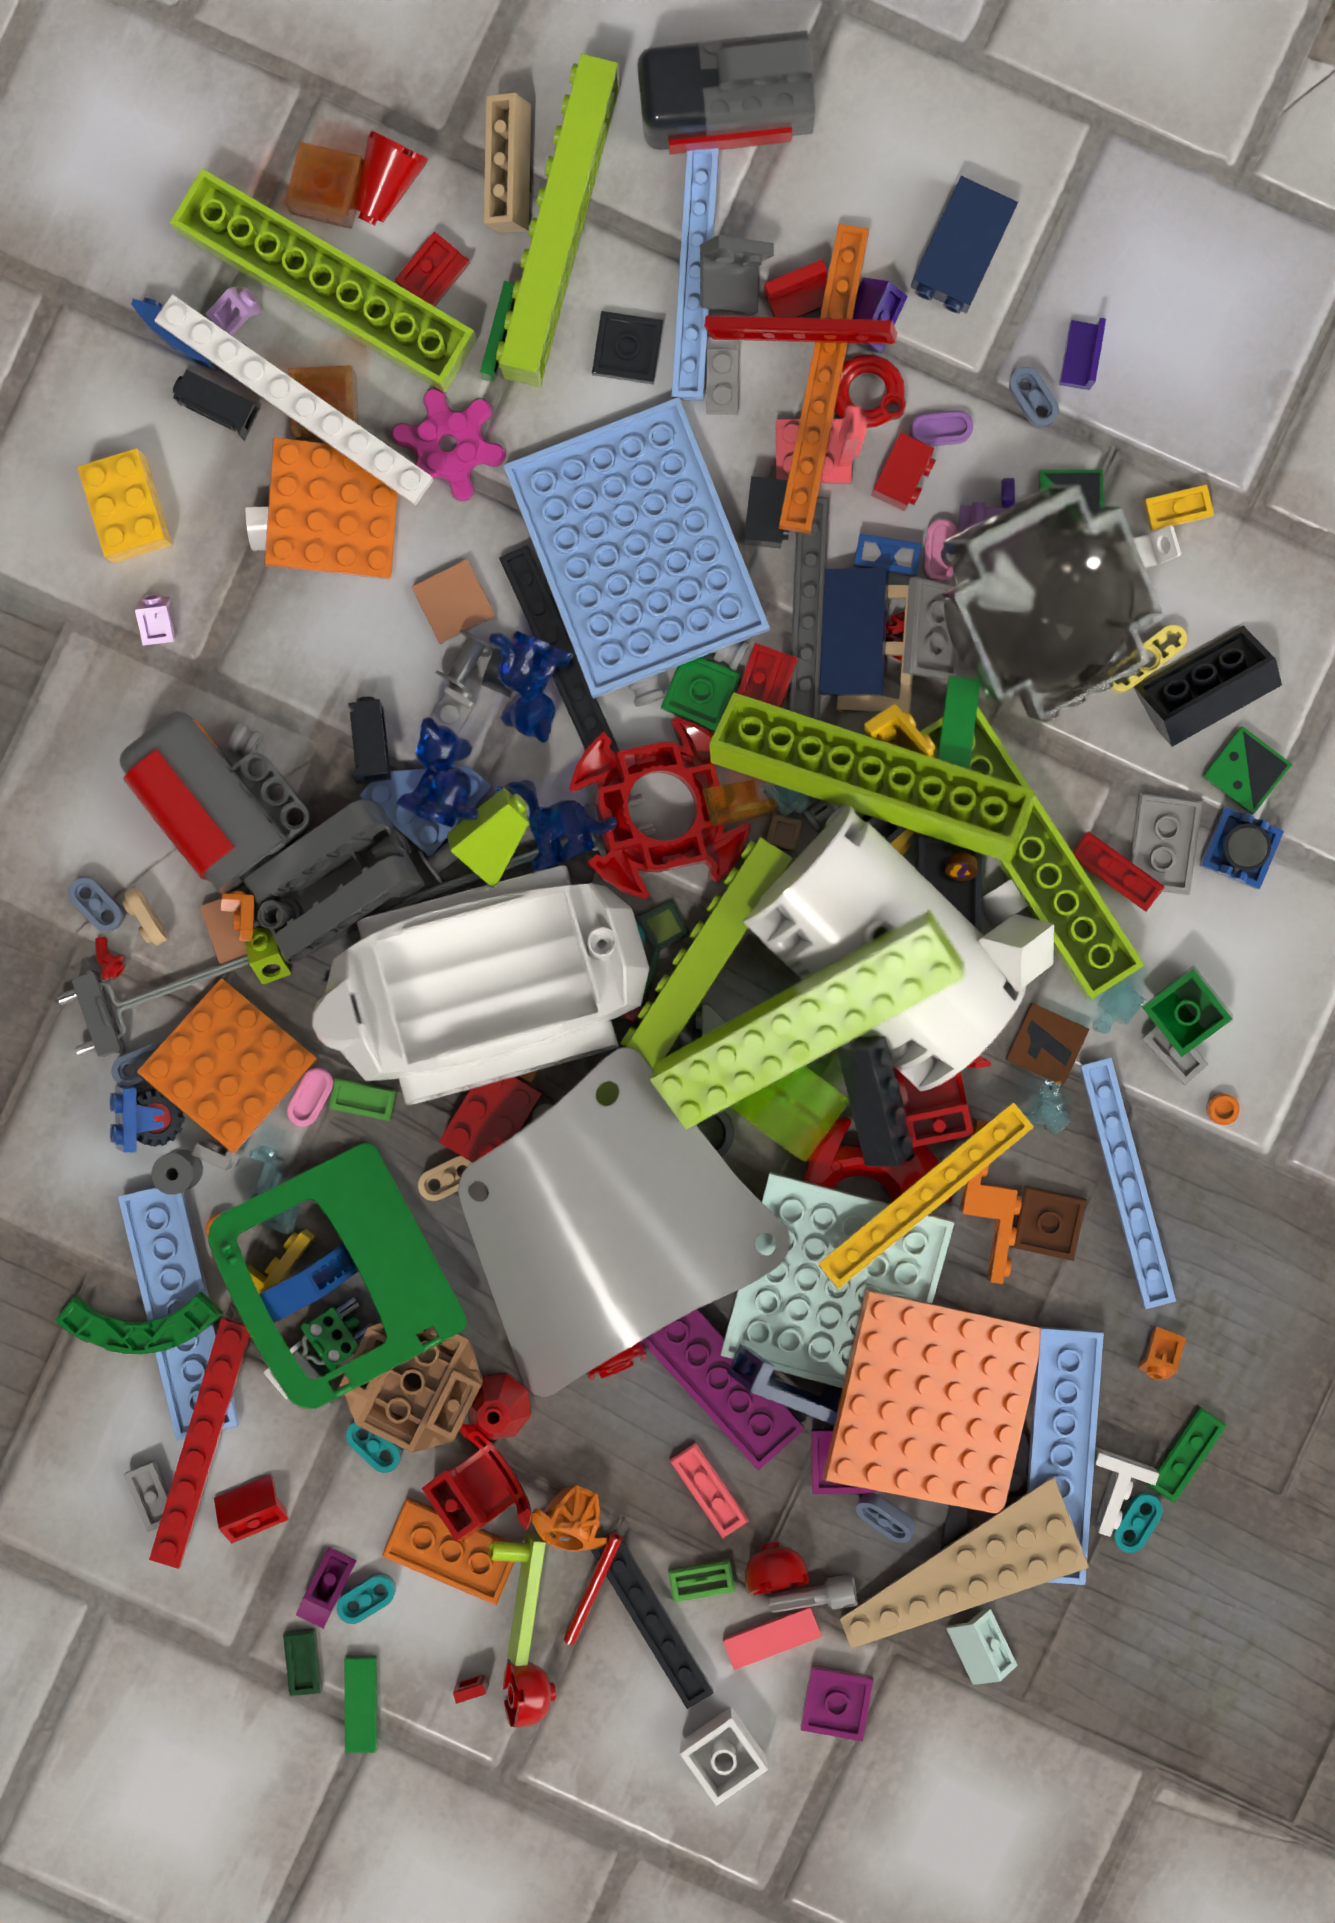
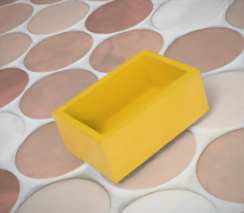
M138 448L77 466L100 545L106 559L112 563H117L173 545L147 458Z

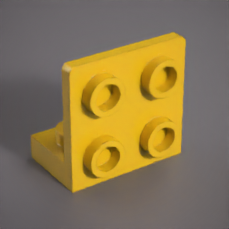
M896 704L864 724L865 736L934 758L933 750L935 746L930 737L925 733L921 735L915 728L916 723L910 713L907 711L902 712Z

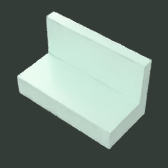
M991 1609L981 1610L968 1623L949 1625L946 1628L973 1685L1000 1682L1018 1666Z

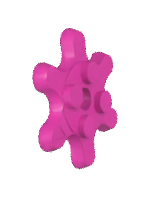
M432 388L423 397V403L427 410L424 422L416 426L399 423L393 427L391 437L397 445L409 447L415 451L417 457L415 465L432 476L433 479L442 478L446 480L450 485L451 494L456 500L461 502L467 501L474 493V486L470 479L473 468L480 464L497 467L506 458L505 450L501 445L486 442L481 436V427L492 415V407L487 400L479 398L472 401L466 410L456 412L449 408L445 394L437 388ZM445 435L452 436L457 441L455 449L451 452H444L439 447L440 441Z

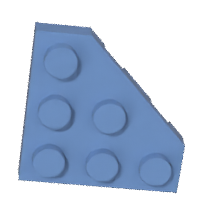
M469 766L391 771L392 780L371 782L359 796L364 800L380 803L391 824L430 856L440 849L448 839L447 833L457 826V822H462L492 789V786Z

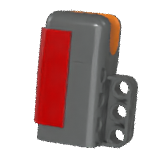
M179 711L167 715L126 747L120 755V766L125 773L123 781L201 879L210 881L219 893L228 894L231 891L240 889L245 885L244 879L291 846L297 838L312 826L313 815L267 757L257 752L250 753L235 765H232L202 725L195 719H192L187 713ZM255 761H263L265 764L264 772L259 776H252L250 772L251 765ZM276 785H282L285 791L283 798L279 801H272L270 798L271 789ZM295 810H302L304 813L303 822L298 826H292L289 822L290 814Z

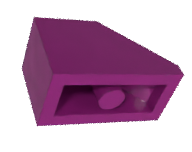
M328 1547L302 1598L296 1616L324 1629L357 1560Z

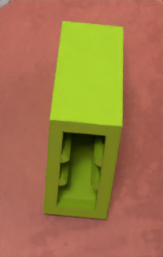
M504 787L447 833L450 851L492 888L498 884L529 825L526 802L518 794L512 795Z

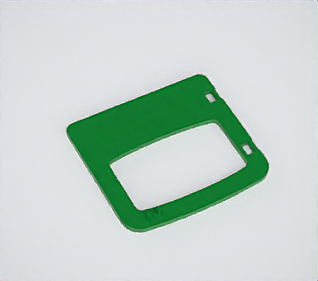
M370 1143L360 1144L222 1213L214 1219L209 1227L208 1243L230 1297L249 1335L289 1401L301 1409L313 1410L332 1402L351 1390L462 1332L466 1326L467 1319L382 1157L376 1147ZM307 1200H313L318 1204L343 1242L371 1296L386 1334V1341L381 1346L318 1379L307 1377L281 1337L255 1287L237 1241L241 1233ZM433 1327L437 1336L421 1344L417 1334ZM345 1373L349 1383L332 1391L328 1381Z

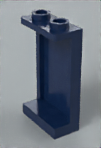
M961 176L912 280L910 287L915 290V294L925 300H932V298L944 303V308L953 313H967L1018 202Z
M739 1345L727 1372L731 1377L752 1393L835 1425L843 1388L826 1384L822 1395L817 1396L770 1376L775 1366L751 1348Z

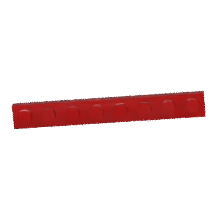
M225 1317L220 1320L149 1557L150 1561L177 1569L182 1566L250 1339V1335L242 1322Z

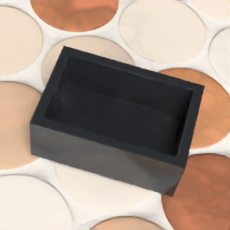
M931 836L915 837V869L981 932L982 853ZM955 853H967L974 856L978 861L977 875L973 879L966 881L951 879L945 873L946 859Z

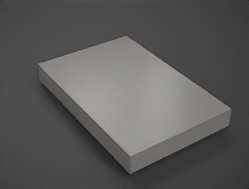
M918 577L909 578L903 673L948 681V676L957 677L963 586Z
M1139 793L1129 861L1164 885L1165 888L1162 892L1190 895L1203 802Z

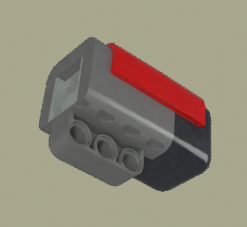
M807 30L650 47L645 49L638 58L637 70L645 141L653 149H669V155L686 154L687 151L714 148L729 150L791 142L792 136L813 134L815 119L814 71L811 43L808 40Z

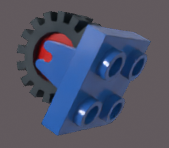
M120 1085L115 1086V1093H110V1111L115 1113V1124L110 1125V1141L116 1145L118 1150L122 1152H137V1141L152 1147L167 1145V1142L175 1140V1136L181 1133L183 1129L181 1128L182 1123L185 1122L183 1112L156 1089L141 1091L136 1096V1088Z

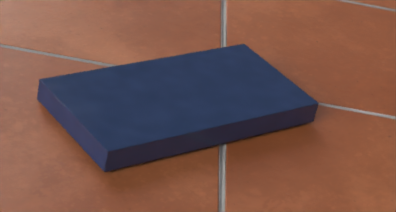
M825 569L820 695L883 696L889 569Z

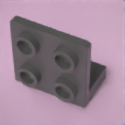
M718 235L700 244L701 308L750 315L758 313V266L762 265V261L774 256V243Z

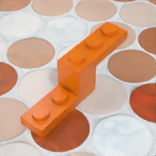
M974 1118L973 1133L978 1132L989 1121ZM988 1165L963 1186L959 1211L966 1215L996 1219L987 1279L991 1283L1003 1284L1004 1277H1009L1012 1259L1007 1258L1009 1245L1014 1246L1017 1229L1012 1227L1014 1214L1019 1215L1021 1196H1017L1018 1190L1013 1187L982 1183L981 1177H987Z

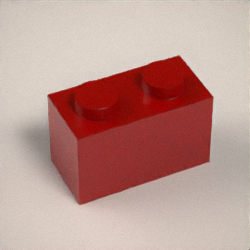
M900 432L871 496L902 511L906 510L908 504L915 506L923 489L917 486L921 476L928 477L936 462L935 459L931 458L935 448Z

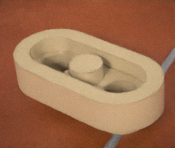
M137 886L124 893L126 899L122 903L131 917L136 916L140 922L139 932L148 944L153 942L156 946L169 939L168 934L142 891Z
M457 1156L426 1171L418 1182L420 1194L429 1201H438L459 1191L461 1175L458 1173V1167L460 1165L468 1167L472 1162L462 1156ZM431 1179H438L441 1186L438 1190L430 1187Z

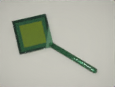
M673 899L638 917L654 948L641 1007L646 1003L660 951L691 934Z

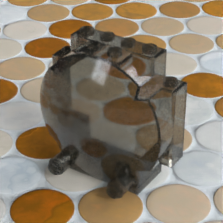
M1051 485L943 542L944 547L941 551V559L946 566L953 567L956 580L955 586L942 593L948 634L953 647L964 665L978 678L986 698L1006 702L1019 696L1028 718L1047 722L1059 716V711L1065 707H1075L1084 703L1087 700L1086 696L1091 693H1099L1113 687L1115 680L1121 677L1128 678L1136 675L1141 671V666L1150 662L1137 629L1149 626L1154 622L1153 618L1163 612L1121 507L1106 506L1090 515L1079 485Z

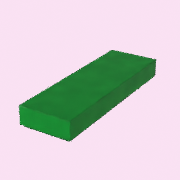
M503 282L480 369L482 380L493 382L496 379L499 367V360H496L498 345L500 341L505 342L507 330L504 329L505 318L508 310L513 311L515 306V299L512 298L515 283Z
M948 676L938 759L966 769H970L980 679Z
M1198 1406L1156 1470L1159 1476L1156 1485L1146 1484L1175 1503L1227 1425Z
M345 1656V1753H376L378 1749L377 1656Z

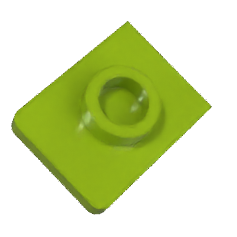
M263 926L254 929L252 941H245L249 964L260 982L267 984L289 976L291 974L290 968L280 954L279 947L274 940L271 930ZM270 964L280 966V969L275 973L268 974L262 971L265 966Z

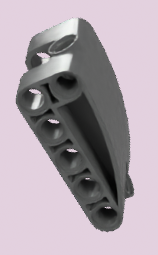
M358 800L349 804L244 879L245 886L250 895H254V902L259 907V923L271 930L274 940L287 963L296 962L358 929L357 922L359 920L390 910L424 886L421 876L408 855L411 853L409 843L399 831L394 829L381 804L369 800ZM279 909L280 917L276 921V912Z

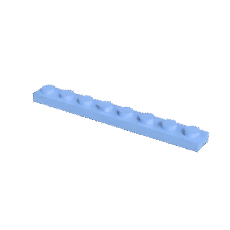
M719 148L687 151L672 399L679 397L680 400L703 401L707 330L704 324L709 309H704L700 306V244L713 238Z
M1108 1057L1079 1065L1143 1308L1149 1309L1176 1302L1112 1058Z

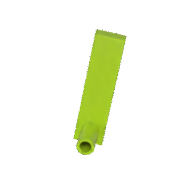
M526 1533L524 1543L491 1541L488 1551L490 1560L521 1562L507 1657L515 1666L528 1665L546 1545V1542L535 1533Z

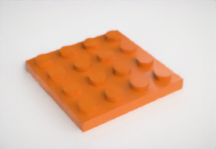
M274 437L272 443L264 566L391 579L397 492L329 444Z
M221 978L138 1069L137 1074L234 1155L313 1066L317 1058Z

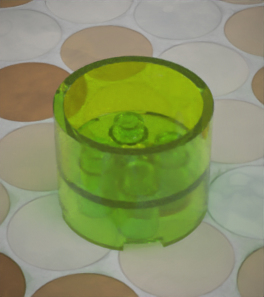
M804 1065L730 1106L768 1137L806 1162L850 1101L847 1096Z

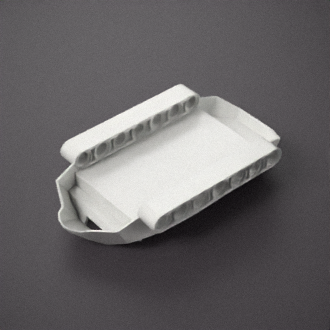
M558 866L498 882L493 888L486 885L359 920L357 926L361 941L352 945L333 959L325 994L316 1002L312 1013V1027L318 1039L327 1047L341 1051L365 1081L399 1079L405 1104L413 1105L617 1048L619 1045L611 1020L641 1006L649 973V965L632 908L606 886L597 884L572 885L567 866ZM350 994L355 995L362 1021L360 1024L357 1023Z

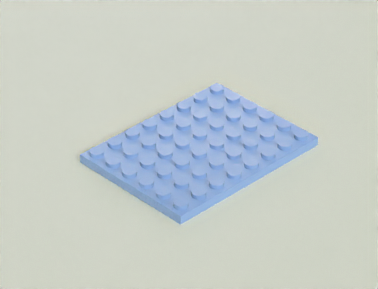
M679 397L503 465L593 699L770 631L764 611Z

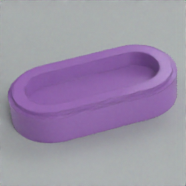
M963 411L924 413L918 415L913 420L910 426V437L930 447L961 444L967 441L972 434L973 421Z

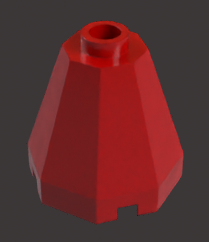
M508 1372L481 1376L483 1383L467 1413L469 1425H474L489 1440L515 1437L532 1414L528 1388L516 1381Z

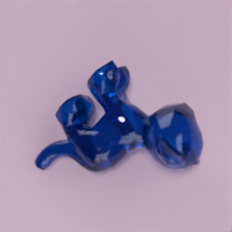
M515 630L511 640L502 633H491L489 635V642L499 646L502 651L501 661L498 666L499 679L506 688L516 691L521 695L514 704L509 705L503 710L500 719L504 726L515 727L522 735L536 737L538 741L544 743L549 739L551 726L557 712V707L553 700L544 691L555 669L569 664L574 655L518 630Z
M431 717L424 718L420 728V737L415 755L426 770L415 790L400 796L396 805L412 812L419 818L433 823L435 821L448 828L454 827L458 817L464 820H476L479 814L478 811L467 807L466 804L471 793V780L462 769L452 767L455 762L462 761L470 755L473 747L469 740L459 738L451 728L438 725Z
M527 779L521 782H510L496 788V792L505 787L512 795L518 794L528 806L526 810L529 820L528 826L538 848V854L532 861L533 873L550 868L594 849L595 846L591 833L604 834L613 830L618 824L614 816L602 821L593 820L584 807L575 800H561L549 807L539 806L536 786L533 781ZM567 835L568 841L563 847L560 838Z

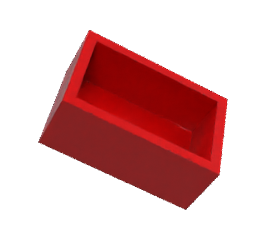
M519 1076L472 1088L440 1138L439 1143L474 1163L521 1131L544 1091Z

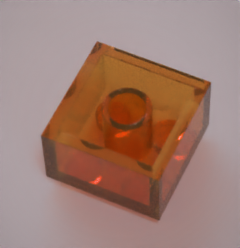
M300 141L285 201L291 215L352 229L363 167L362 156Z
M351 365L288 368L289 377L359 425L357 374ZM290 418L291 433L297 440L320 439Z

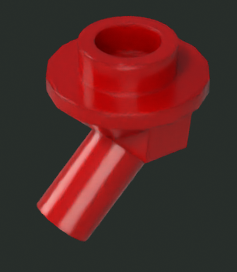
M98 937L95 939L97 962L101 965L102 979L104 981L110 978L115 980L126 967L123 963L125 956L122 954H110L107 938Z

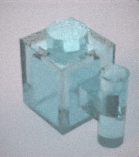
M1120 981L1109 988L1096 1003L1097 1006L1104 1010V1013L1098 1020L1093 1022V1030L1106 1034L1110 1032L1111 1026L1115 1021L1127 1025L1147 999L1125 982Z

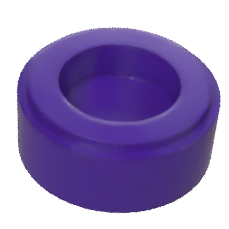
M1003 478L1001 480L1002 508L1015 509L1014 478Z

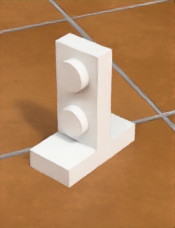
M1095 1447L1094 1464L1112 1470L1093 1526L1098 1533L1111 1537L1113 1529L1117 1530L1122 1520L1120 1508L1123 1500H1128L1133 1487V1482L1130 1481L1131 1477L1156 1485L1159 1473L1152 1466Z

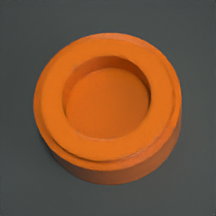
M1219 1093L1209 1099L1206 1105V1112L1212 1122L1219 1125H1229L1238 1118L1240 1106L1233 1096Z

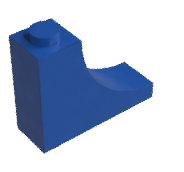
M342 1243L294 1274L265 1289L259 1295L275 1323L319 1300L356 1274L358 1270Z

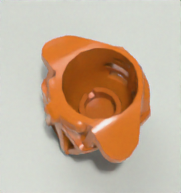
M579 1485L562 1489L551 1500L544 1511L535 1508L532 1513V1523L539 1536L547 1544L555 1548L579 1552L593 1550L607 1544V1538H595L596 1531L600 1525L598 1494L579 1487ZM560 1538L569 1539L568 1541H559Z

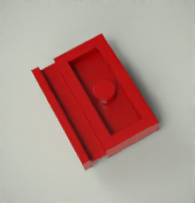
M434 231L396 277L395 282L435 307L470 265V260Z
M754 643L737 694L782 708L799 660L798 657Z

